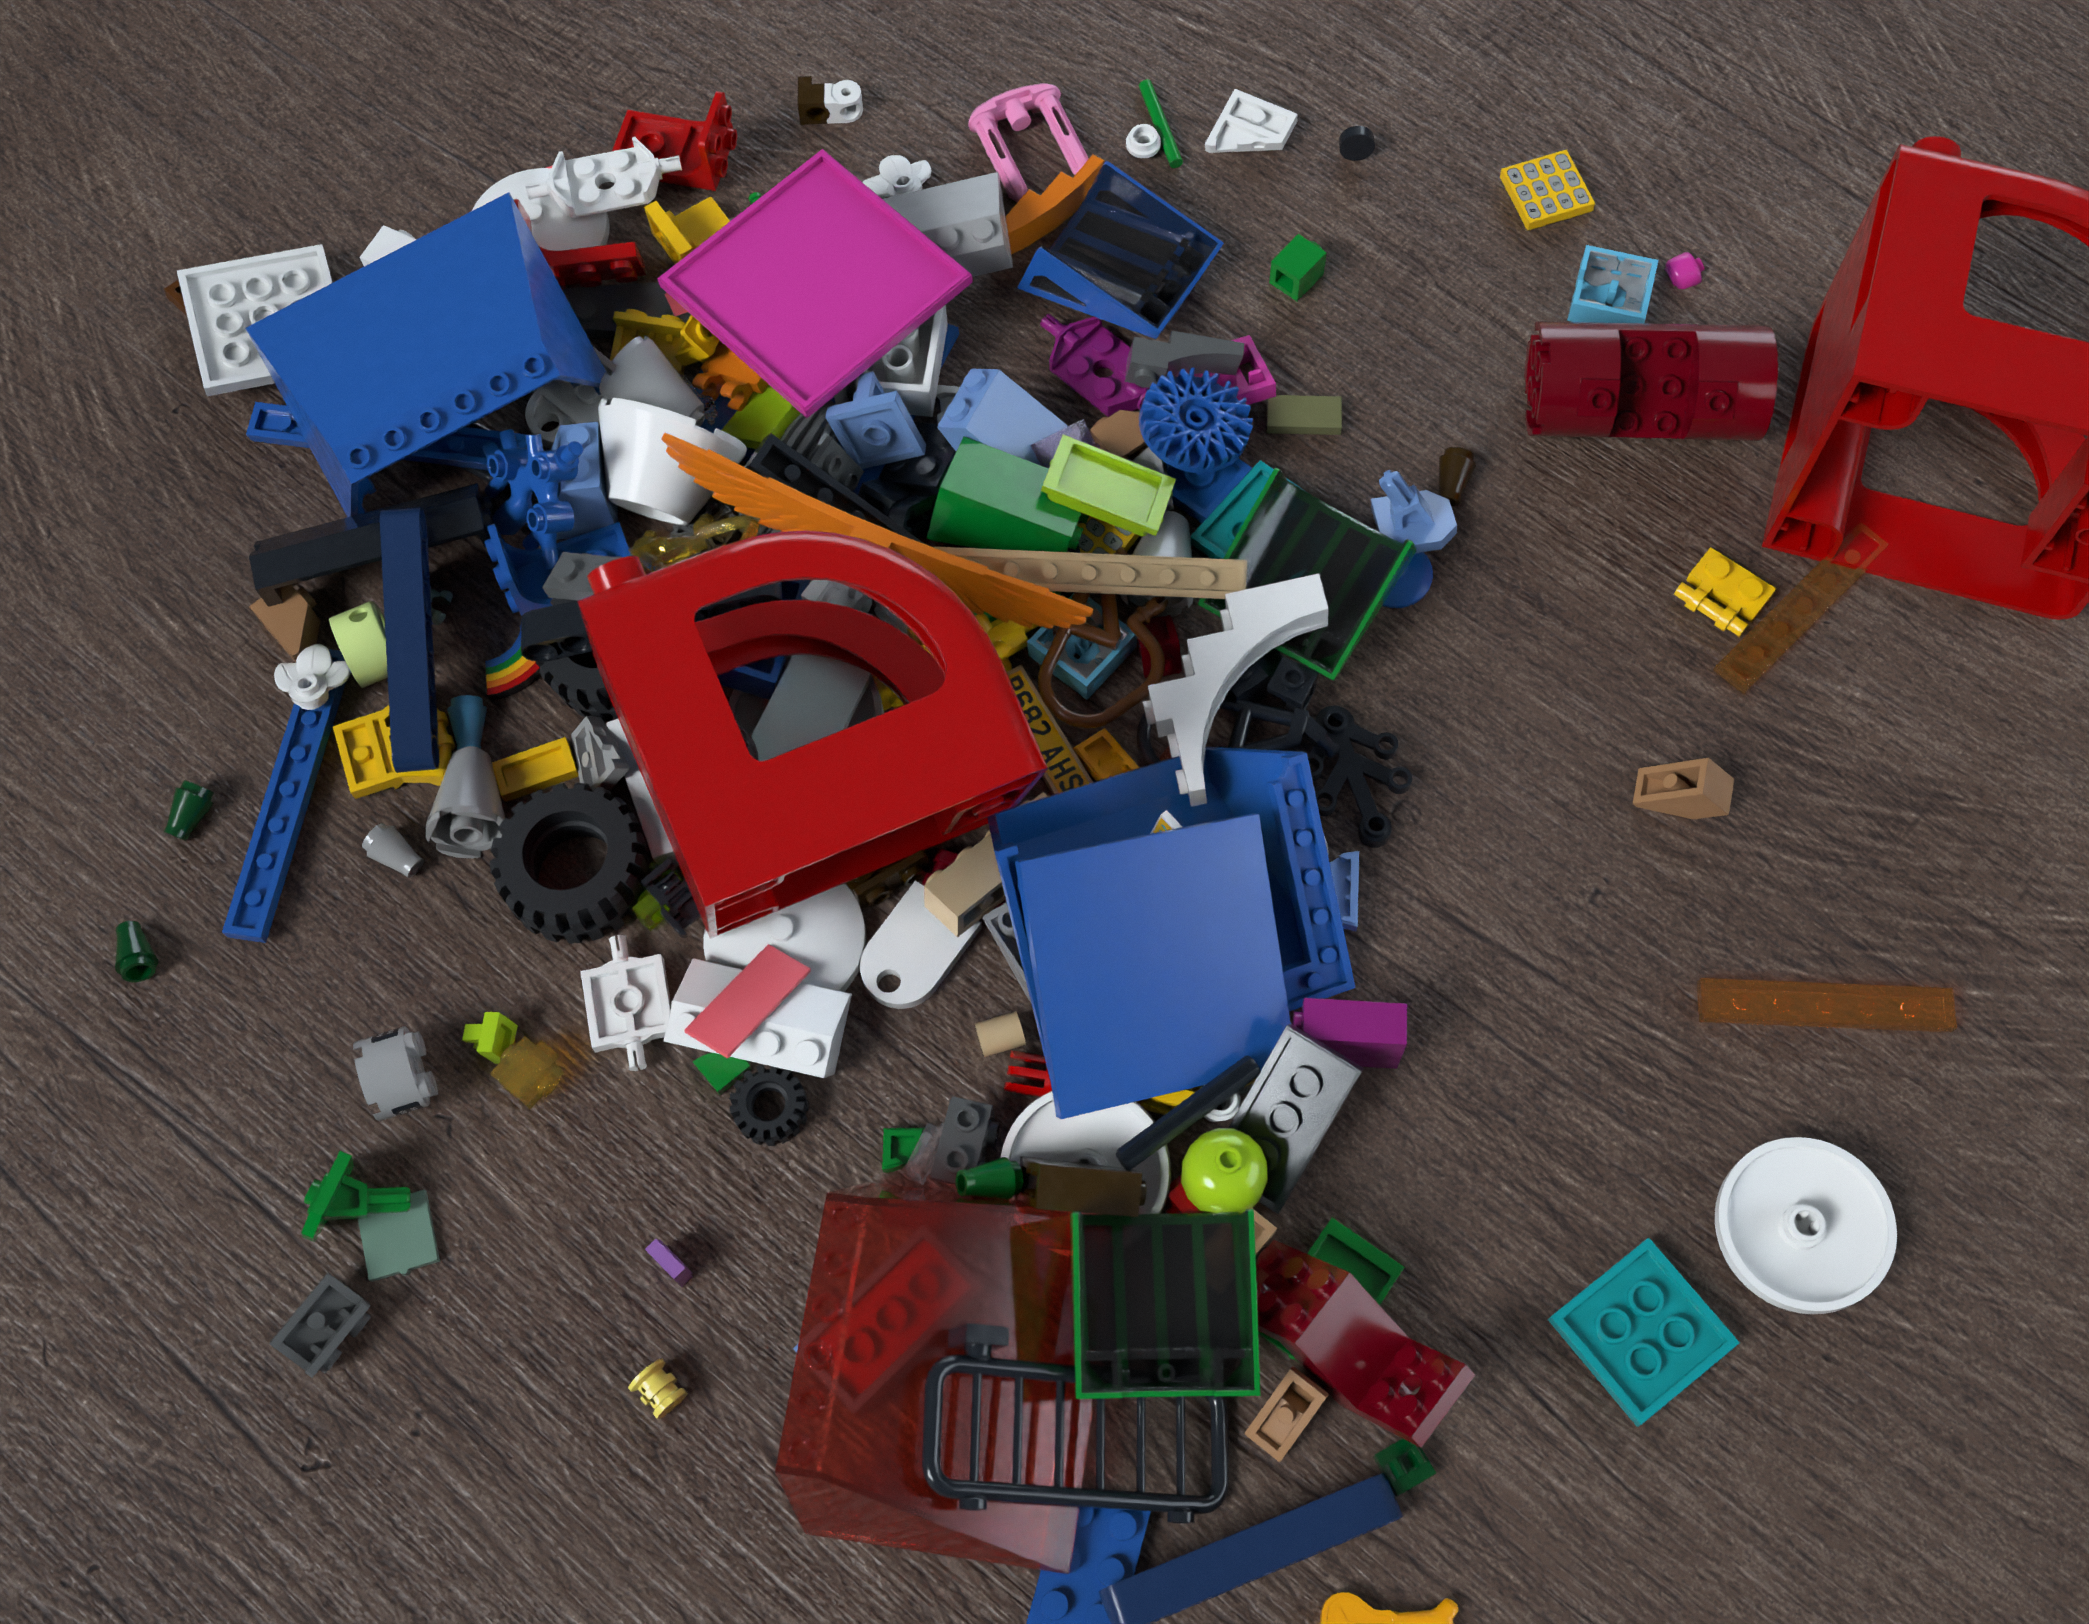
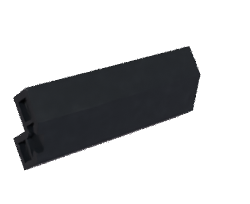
M478 483L256 541L254 544L255 551L249 555L255 590L266 605L270 607L283 603L280 587L381 561V510L422 507L427 523L428 548L474 535H479L484 547H486L484 541L491 539L487 526L494 524L493 514L496 511L490 495L484 496Z

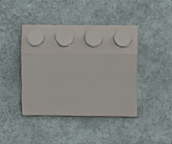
M998 172L883 199L969 271L972 277L1013 268Z

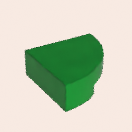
M716 1053L705 1054L693 1061L696 1068L719 1095L727 1091L737 1080L743 1078L746 1071L752 1070L750 1064L745 1060L734 1057L727 1059L721 1054Z
M884 1128L883 1173L900 1170L918 1157L925 1144L926 1128Z

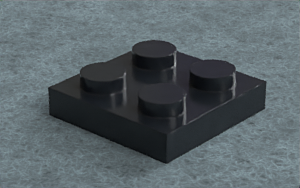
M914 422L926 443L925 455L887 463L878 478L886 477L913 493L938 494L956 451L937 428L938 424Z

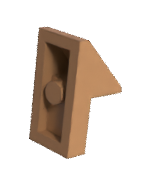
M1292 1366L1244 1434L1278 1462H1281L1308 1423L1319 1411L1329 1394Z

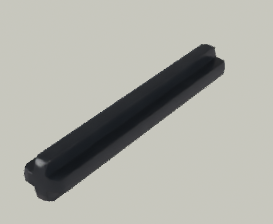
M1244 1056L1118 1148L1115 1155L1120 1164L1126 1170H1132L1256 1079L1261 1072L1257 1063L1250 1056Z

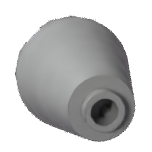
M645 335L644 339L638 336L626 344L612 360L617 366L612 375L604 373L599 386L600 393L611 401L612 398L632 400L696 419L695 425L700 427L705 420V415L703 414L704 404L654 341Z
M1165 511L1164 521L1160 525L1157 535L1154 536L1148 533V535L1143 536L1132 554L1192 558L1189 522L1177 512ZM1120 594L1122 600L1128 606L1131 601L1137 606L1142 607L1147 601L1155 597ZM1165 596V600L1168 599L1169 603L1165 611L1157 617L1167 615L1174 617L1181 614L1182 608L1187 605L1188 608L1191 606L1193 598Z
M467 746L455 751L450 758L426 822L425 838L428 842L430 839L436 843V850L442 854L456 858L481 857V851L491 849L494 838H501L502 834L499 832L498 827L505 818L490 755L478 747Z

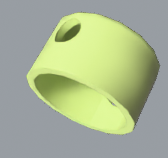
M369 601L330 617L329 622L336 642L357 683L364 688L388 678L385 617L374 601Z

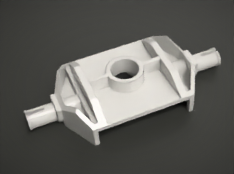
M636 137L632 138L634 144L632 148L565 160L563 151H560L549 173V179H546L545 182L526 184V192L529 200L550 196L551 201L555 200L563 212L571 218L649 204L656 197L659 180L663 179L662 174L682 171L680 157L677 155L663 159L654 158V155ZM605 182L615 183L609 189H599V186Z

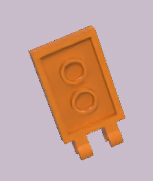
M721 341L716 346L714 354L701 366L703 373L697 374L692 382L693 387L704 390L699 396L702 400L714 402L719 394H721V396L731 398L727 406L737 411L744 409L753 392L763 394L769 385Z

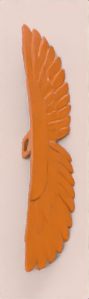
M664 433L661 438L668 446L666 449L667 454L679 462L678 467L695 477L693 482L713 491V498L735 506L734 511L760 518L759 524L771 529L781 530V532L817 531L837 533L861 538L887 547L913 560L934 574L955 592L972 612L983 614L985 611L1006 623L1011 620L1028 628L1035 624L1048 629H1052L1054 625L1062 628H1070L1071 624L1082 625L1085 624L1086 617H1091L1093 614V608L1050 592L1049 588L987 569L988 566L899 535L810 497L771 477L767 479L710 449H702L668 433Z

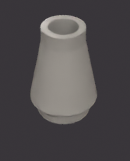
M384 823L376 825L367 834L362 843V848L367 851V857L404 874L407 878L413 877L423 866L424 859L417 855L394 826L388 827Z

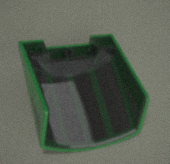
M1275 468L1223 559L1247 560L1246 589L1319 573L1328 605V626L1300 634L1274 649L1335 681L1415 555L1416 548L1414 542L1406 539L1402 544L1335 509L1289 482L1283 472ZM1200 598L1198 605L1221 618L1220 610L1226 609V599Z
M1254 1209L1223 1213L1139 1214L1138 1217L1082 1214L1080 1211H1072L1070 1214L1076 1399L1261 1396Z

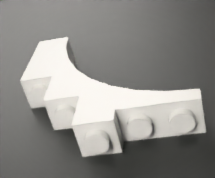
M1319 573L1225 594L1226 609L1220 610L1224 631L1187 639L1188 654L1181 656L1186 677L1148 685L1150 700L1143 701L1147 724H1156L1158 737L1167 736L1171 757H1180L1182 769L1175 771L1180 795L1188 793L1191 807L1207 803L1203 774L1206 742L1214 716L1231 687L1251 665L1271 649L1300 634L1328 626V605Z

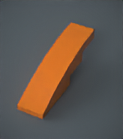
M1093 154L1073 178L1060 172L1041 195L1030 189L1023 195L1006 215L1011 255L1028 247L1056 229L1078 210L1105 160Z

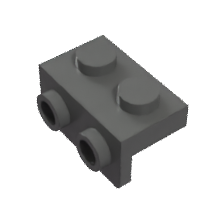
M563 552L542 588L549 598L575 601L594 595L587 575L597 567L622 557Z
M952 1097L950 1099L931 1170V1178L933 1180L956 1186V1174L959 1170H967L987 1163L984 1162L988 1146L995 1147L1000 1130V1122H995L993 1105L959 1097ZM964 1196L975 1199V1196Z
M327 1272L269 1344L304 1369L305 1373L313 1378L318 1370L325 1374L342 1353L337 1349L339 1344L348 1334L353 1338L356 1337L371 1318L366 1313L370 1303L331 1273Z

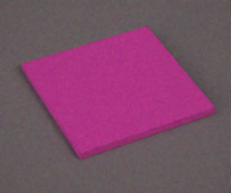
M823 149L657 278L660 287L806 418L815 413L973 282L972 274Z

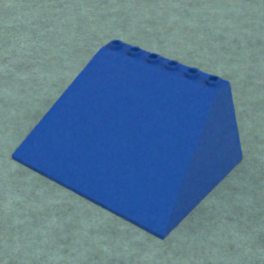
M509 192L245 328L347 517L367 512L363 507V498L368 493L372 494L377 491L369 476L555 379L570 382L573 388L580 384L593 386L599 396L601 395L599 389L601 379L606 372Z
M1205 747L1203 774L1207 803L1191 807L1188 793L1180 795L1175 773L1176 770L1182 769L1180 757L1178 756L1006 809L987 817L1048 1074V1062L1015 861L1150 834L1158 818L1166 810L1182 827L1251 813L1259 814L1289 1011L1302 1007L1304 998L1326 999L1356 988L1306 752Z

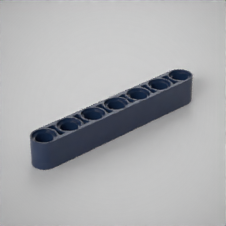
M422 507L381 510L380 537L393 766L396 773L435 770L439 768V740L426 517Z
M1381 1473L1100 1590L1099 1595L1110 1624H1152L1402 1518L1403 1514L1385 1473Z

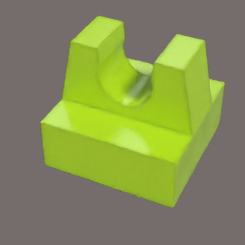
M485 1012L482 1024H465L462 1040L466 1043H474L473 1048L476 1049V1052L494 1064H510L518 1025L500 1012Z

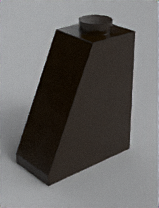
M1020 1156L1023 1188L1021 1193L1016 1195V1199L1036 1209L1138 1217L1139 1206L1142 1207L1145 1204L1147 1186L1145 1180H1142V1172L1133 1169L1126 1170L1121 1167Z

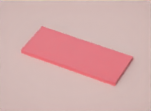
M768 944L684 1029L685 1033L728 1059L811 972V968Z

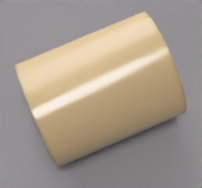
M1016 1011L975 1023L984 1057L1026 1045Z

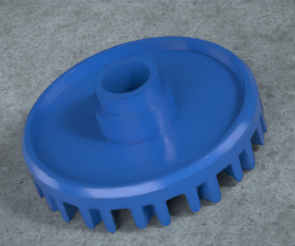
M1193 367L1190 369L1189 374L1183 368L1180 370L1178 377H1173L1172 371H1169L1166 377L1160 376L1157 385L1152 382L1140 408L1139 428L1146 445L1165 463L1187 472L1209 473L1230 466L1242 455L1253 425H1251L1253 418H1248L1251 406L1246 405V398L1240 401L1236 398L1239 388L1237 386L1230 388V381H1227L1225 387L1217 383L1218 373H1215L1210 378L1209 371L1206 370L1202 378L1195 377V368Z

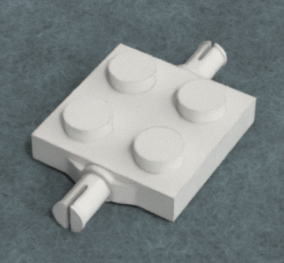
M617 935L618 940L615 936L609 939L613 957L612 961L598 968L580 971L590 1040L595 1053L614 1048H627L629 1070L638 1071V1066L641 1070L647 1067L643 1045L651 1040L665 1037L671 1010L670 993L662 955L657 954L644 958L629 957L627 937L625 935Z

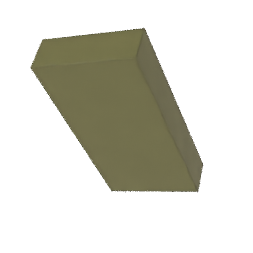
M1276 395V397L1267 399V433L1341 435L1342 396Z

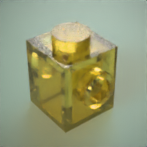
M524 1036L518 1043L511 1044L503 1052L500 1058L501 1062L490 1074L503 1088L530 1110L541 1097H547L556 1089L560 1082L559 1077L564 1072L555 1062L559 1055L542 1040L535 1045Z

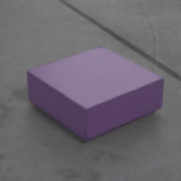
M655 1239L645 1249L681 1287L693 1277L691 1275L692 1272L660 1239Z

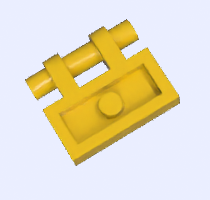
M1710 547L1686 579L1687 582L1697 588L1694 590L1682 582L1674 592V595L1686 602L1685 607L1695 613L1698 610L1714 620V626L1723 632L1728 629L1740 637L1748 624L1736 616L1739 614L1752 622L1772 597L1776 588ZM1708 595L1725 605L1726 608L1724 609L1708 599Z

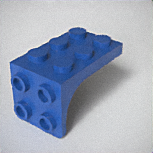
M620 522L557 543L558 560L563 552L588 553L611 557L632 556ZM495 524L487 526L491 539L484 542L492 562L498 561L499 563L493 568L501 590L509 589V591L505 592L512 613L520 611L522 616L528 611L552 606L550 601L553 598H549L542 587L553 569H544L541 549L527 551L515 548L502 539Z

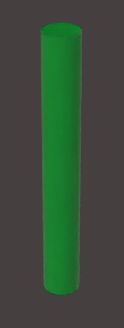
M1143 80L1139 83V89L1153 125L1161 138V145L1170 167L1178 168L1183 164L1181 154L1151 80Z

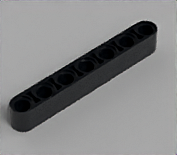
M782 582L764 585L704 607L696 613L694 622L706 620L753 604L782 600ZM577 601L531 610L522 615L521 654L524 658L531 661L544 662L592 652Z

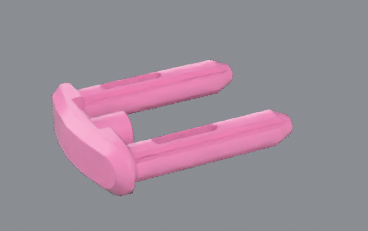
M1051 84L1027 85L1006 91L975 108L969 119L968 127L970 131L978 134L996 172L999 173L1000 180L1009 198L1016 203L1023 197L1028 188L997 128L998 121L1007 118L1014 131H1021L1031 123L1028 110H1031L1032 114L1042 111L1072 173L1076 175L1089 159L1059 101L1061 96L1059 88ZM992 141L995 143V145H996V147H997V149H998V151H999V153H1000L1002 159L999 157V155H998V153H997V151H996V149H995V147H994Z

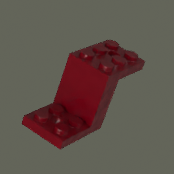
M1273 1240L1269 1247L1260 1253L1256 1262L1258 1331L1279 1341L1340 1406L1422 1448L1474 1378L1475 1374L1471 1369L1454 1358L1410 1339L1350 1272L1276 1240ZM1237 1283L1233 1287L1231 1295L1221 1307L1232 1318L1241 1322ZM1420 1387L1419 1391L1415 1395H1411L1415 1389Z

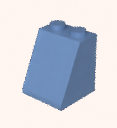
M970 369L937 426L955 451H957L963 436L1046 468H1050V461L1054 458L1062 435L1068 436L1071 431L1068 425L999 369Z
M598 422L560 425L551 450H557L562 445H568L572 441H577L583 447V453L578 457L579 464L576 478L574 480L560 481L557 493L559 501H568L572 506L575 517L574 527L571 531L557 533L556 540L574 538L618 522V506L607 499L601 431Z

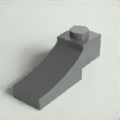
M1171 331L1168 343L1134 337L1127 358L1125 382L1150 388L1152 382L1157 385L1160 376L1166 377L1169 371H1172L1173 377H1178L1181 369L1184 368L1189 374L1190 369L1193 367L1195 368L1194 374L1204 373L1207 370L1209 373L1236 375L1243 358L1245 343L1178 331Z

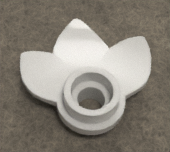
M891 155L880 162V174L864 180L863 183L881 198L893 197L922 190V184L930 178L932 170L926 160L910 164L903 156Z
M315 644L305 648L298 655L296 663H280L275 669L274 678L278 688L288 692L293 703L299 705L302 709L313 710L326 703L329 697V690L343 685L349 678L351 671L346 661L332 662L329 649L322 644Z

